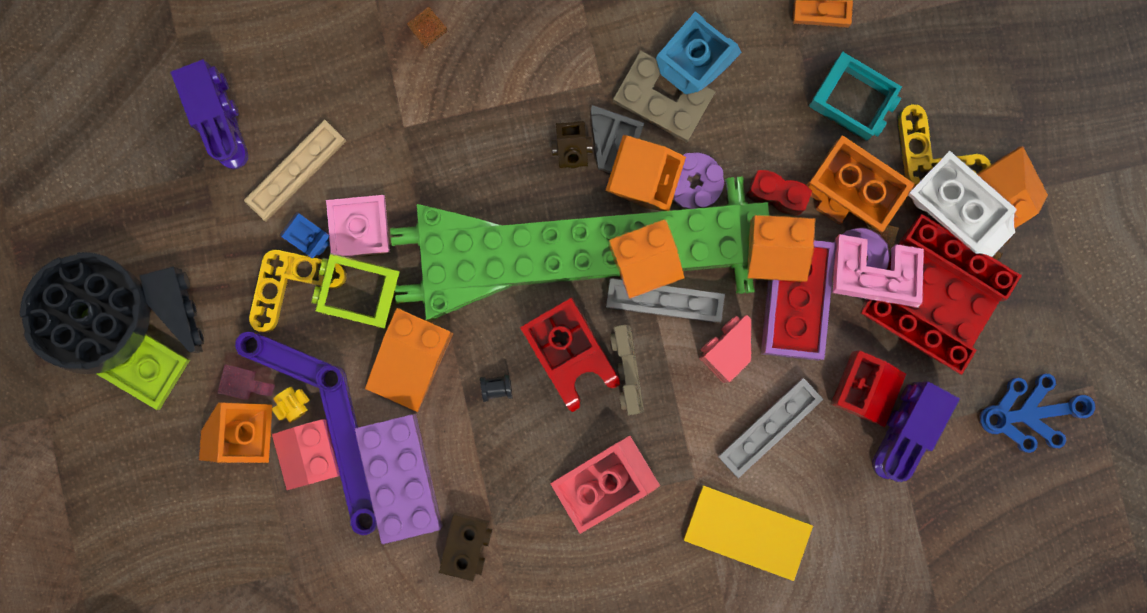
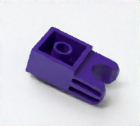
M204 59L171 71L190 126L200 133L207 153L229 169L235 170L243 167L248 161V151L235 118L239 116L238 109L234 101L228 99L225 91L229 89L224 74H219L215 66L211 67Z
M928 381L913 382L912 385L908 384L900 397L903 402L899 410H894L887 421V425L890 427L872 460L874 472L884 479L903 482L911 478L924 452L933 451L960 398Z

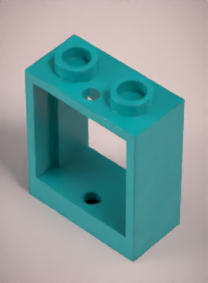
M842 52L824 79L809 107L868 141L873 135L878 137L887 122L883 119L888 111L893 112L899 104L901 97L898 96V93L902 86ZM844 71L885 95L884 100L867 127L826 103Z

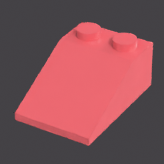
M631 436L621 440L550 483L580 534L645 497L660 486Z

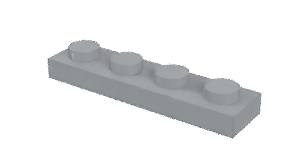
M610 278L606 308L721 323L725 294L663 286L629 299L622 280Z
M801 378L717 457L739 478L812 411L823 398L804 378Z

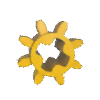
M289 387L273 398L277 405L272 408V411L279 420L287 418L289 423H291L308 411L304 404L310 400L303 390L299 389L295 392L292 387Z

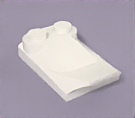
M951 151L908 194L913 199L917 208L927 211L974 253H982L992 257L1015 233L1014 215L1017 209Z

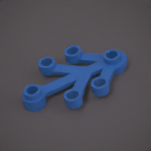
M1040 374L1035 380L1036 387L1019 410L1009 411L1017 397L1023 395L1028 388L1024 379L1013 378L1008 382V391L998 405H990L983 409L980 414V424L988 433H1004L1017 443L1018 449L1022 452H1034L1038 445L1037 440L1031 435H1024L1010 423L1023 422L1045 438L1046 444L1049 447L1061 448L1066 443L1065 435L1060 431H1054L1039 419L1068 414L1076 418H1088L1095 411L1093 399L1087 395H1076L1068 403L1037 407L1047 392L1056 386V379L1053 375ZM1044 377H1047L1050 381L1047 388L1042 385ZM1016 381L1021 384L1019 392H1016L1013 388ZM1078 401L1083 405V409L1080 412L1075 409V404ZM993 414L998 417V422L995 425L990 423V416ZM1055 434L1060 439L1057 445L1052 443V437ZM1027 438L1031 441L1029 449H1025L1023 446V442Z

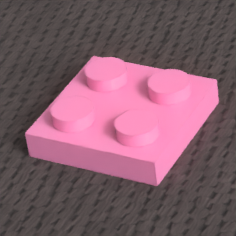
M384 195L326 200L331 253L345 257L390 253Z

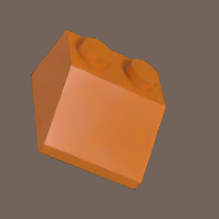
M755 215L750 220L747 278L807 282L814 249L815 219Z
M666 219L609 240V248L629 299L684 279L677 248Z

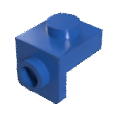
M298 212L294 214L280 234L282 238L312 259L316 254L319 256L325 251L329 243L327 239L330 236Z

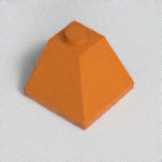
M1023 146L1018 147L977 174L1017 209L1014 215V228L1039 214L1048 196Z
M218 403L201 430L199 460L228 463H269L272 405Z

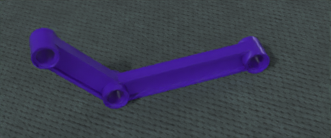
M244 332L236 339L235 347L238 354L242 357L319 388L351 519V527L353 531L360 535H368L375 531L378 527L356 437L355 428H358L345 371L340 367L261 334ZM254 337L258 346L253 353H249L246 349V343L250 338ZM330 371H335L338 375V382L333 387H329L325 382L326 374ZM362 513H367L372 517L373 524L370 528H364L360 525L359 517Z

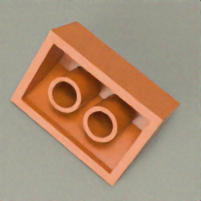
M843 135L833 144L809 182L814 188L881 233L885 230L915 185Z

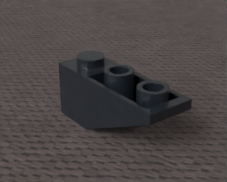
M173 266L140 275L147 305L189 352H203L201 345L204 344V336L201 329L197 328L194 319L197 316V309L194 301L189 299L187 289L190 288V282L186 272H182V269Z

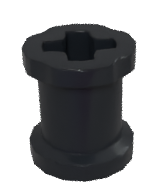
M505 373L502 377L488 379L480 377L483 402H487L492 398L506 396L508 399L513 398L509 373Z

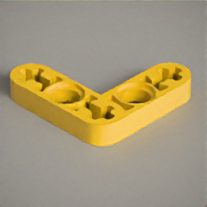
M912 104L900 112L898 125L905 178L913 182L915 188L920 182L919 177H914L913 175L918 170V167H920L921 172H930L933 169L932 165L935 167L942 158L933 159L926 111L921 106ZM910 112L913 113V116L919 117V120L914 123L915 131L921 130V133L916 132L907 135V132L913 130L912 122L906 120ZM918 139L923 143L922 153L914 154L910 151V140ZM981 154L956 156L968 167L975 164V161L978 166H982L983 170L991 165L989 159Z
M271 250L264 255L249 316L250 325L254 330L270 332L277 326L288 279L322 286L324 276L319 275V281H315L319 273L318 264L322 263V259H312L309 256L281 250ZM277 256H279V260L284 262L283 267H277L275 275L281 277L280 281L266 278L267 273L273 275L274 267L270 265V261L276 260ZM308 261L312 265V272L307 277H300L297 273V267L301 262ZM337 263L334 268H336V272L340 274L339 279H334L333 283H330L329 288L332 289L341 287L345 283L347 276L345 269ZM269 283L275 284L278 289V293L273 299H266L263 295V288ZM260 301L266 304H275L274 309L267 308L266 316L271 318L270 323H265L263 327H261V322L257 321L258 315L263 316L265 307L259 306Z

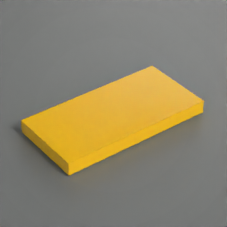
M702 485L683 540L794 581L813 525Z

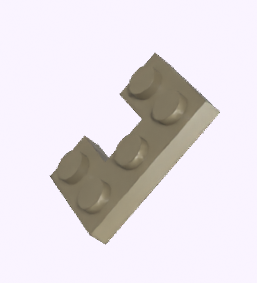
M640 51L615 95L613 102L687 143L713 98L715 91L705 87L695 93L684 94L682 92L677 102L653 90L661 75L657 60Z
M628 325L614 326L615 333L610 334L612 349L618 352L619 356H622V363H618L620 380H625L626 385L623 386L624 392L619 393L622 410L627 409L628 415L640 414L644 412L632 329Z

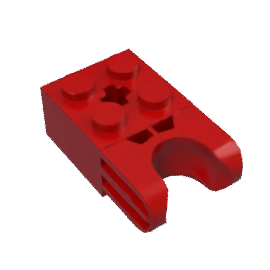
M572 297L520 327L570 411L575 412L580 408L581 400L575 388V381L581 374L593 372L602 378L607 387L614 389L620 386L617 373ZM556 330L568 333L569 336L566 337L568 342L566 344H563L561 341H554L553 337L556 336Z

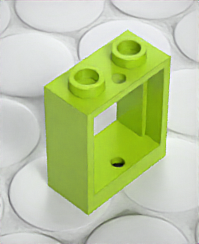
M330 253L329 259L323 258L319 270V275L324 276L322 286H315L311 303L317 304L315 311L385 328L399 271ZM336 263L384 275L374 317L325 305Z

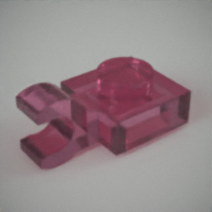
M225 365L218 393L249 400L251 392L272 396L275 385L254 380L255 371Z

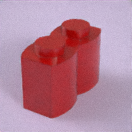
M759 170L753 176L746 195L755 203L768 202V205H773L784 214L800 215L806 210L812 190L801 182L794 180L785 181L780 175L772 171Z

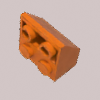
M623 135L606 191L646 209L669 211L686 157L667 147Z

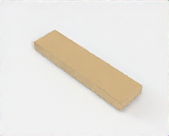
M324 120L244 201L264 221H267L346 140Z

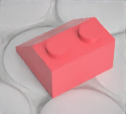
M321 419L272 434L286 490L340 476L327 419Z

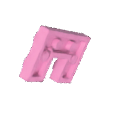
M838 235L835 239L833 293L918 307L922 304L924 249L895 244L891 248V270L866 266L868 239Z

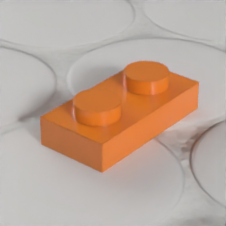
M794 0L793 24L850 27L852 24L853 0Z

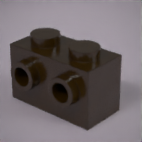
M459 513L453 515L439 569L440 574L474 581L476 574H482L485 558L480 556L483 545L489 546L493 530L488 528V520Z

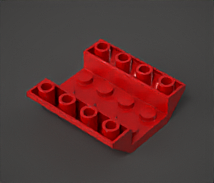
M921 214L897 245L924 249L922 304L918 307L865 299L860 313L959 375H962L977 351L973 348V345L999 302L1008 300L1022 275L989 255L974 253L950 231ZM891 255L887 270H891Z

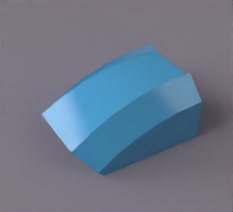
M695 11L660 51L656 60L660 74L684 94H690L702 90L715 80L741 54V50L737 43L721 34Z

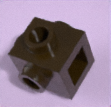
M584 121L556 123L557 140H551L552 157H558L559 168L575 169L588 166L587 155L593 154L592 138L586 137Z

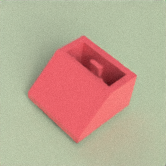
M748 315L741 318L735 316L721 328L724 334L719 339L716 336L711 338L700 349L704 354L699 359L723 383L733 380L751 362V318Z

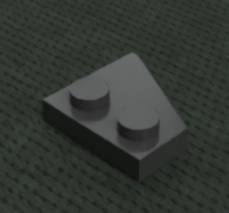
M592 105L591 118L598 169L611 174L622 136L627 135L639 139L644 123Z

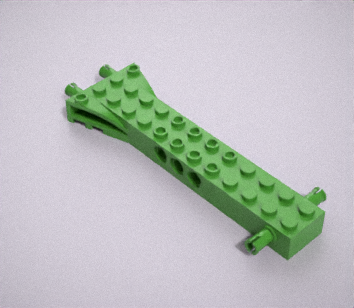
M734 177L725 179L728 204L725 206L525 224L498 225L477 218L417 204L418 223L416 226L391 228L390 235L393 236L391 237L392 246L418 243L421 252L423 281H421V284L396 285L395 293H407L395 295L396 303L422 301L425 304L426 320L431 322L438 319V317L459 310L468 304L482 300L512 286L620 277L608 245L609 240L666 219L675 242L683 271L731 267L735 269L736 294L745 293V289L746 293L755 292L753 279L747 278L750 220L755 215L769 216L768 202L754 204L745 202L744 177H737L735 182Z

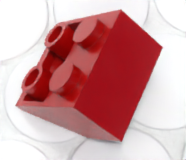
M852 351L830 405L885 427L907 374L890 363L863 351Z

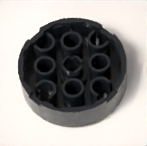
M78 252L75 255L52 260L34 275L23 294L20 317L22 318L25 332L23 335L28 345L43 360L73 373L97 374L118 367L137 351L148 330L150 307L146 303L142 284L130 271L106 256L90 252ZM88 308L89 315L82 318L83 312Z

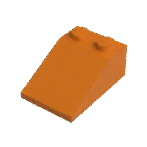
M397 308L383 338L365 389L418 412L454 333Z

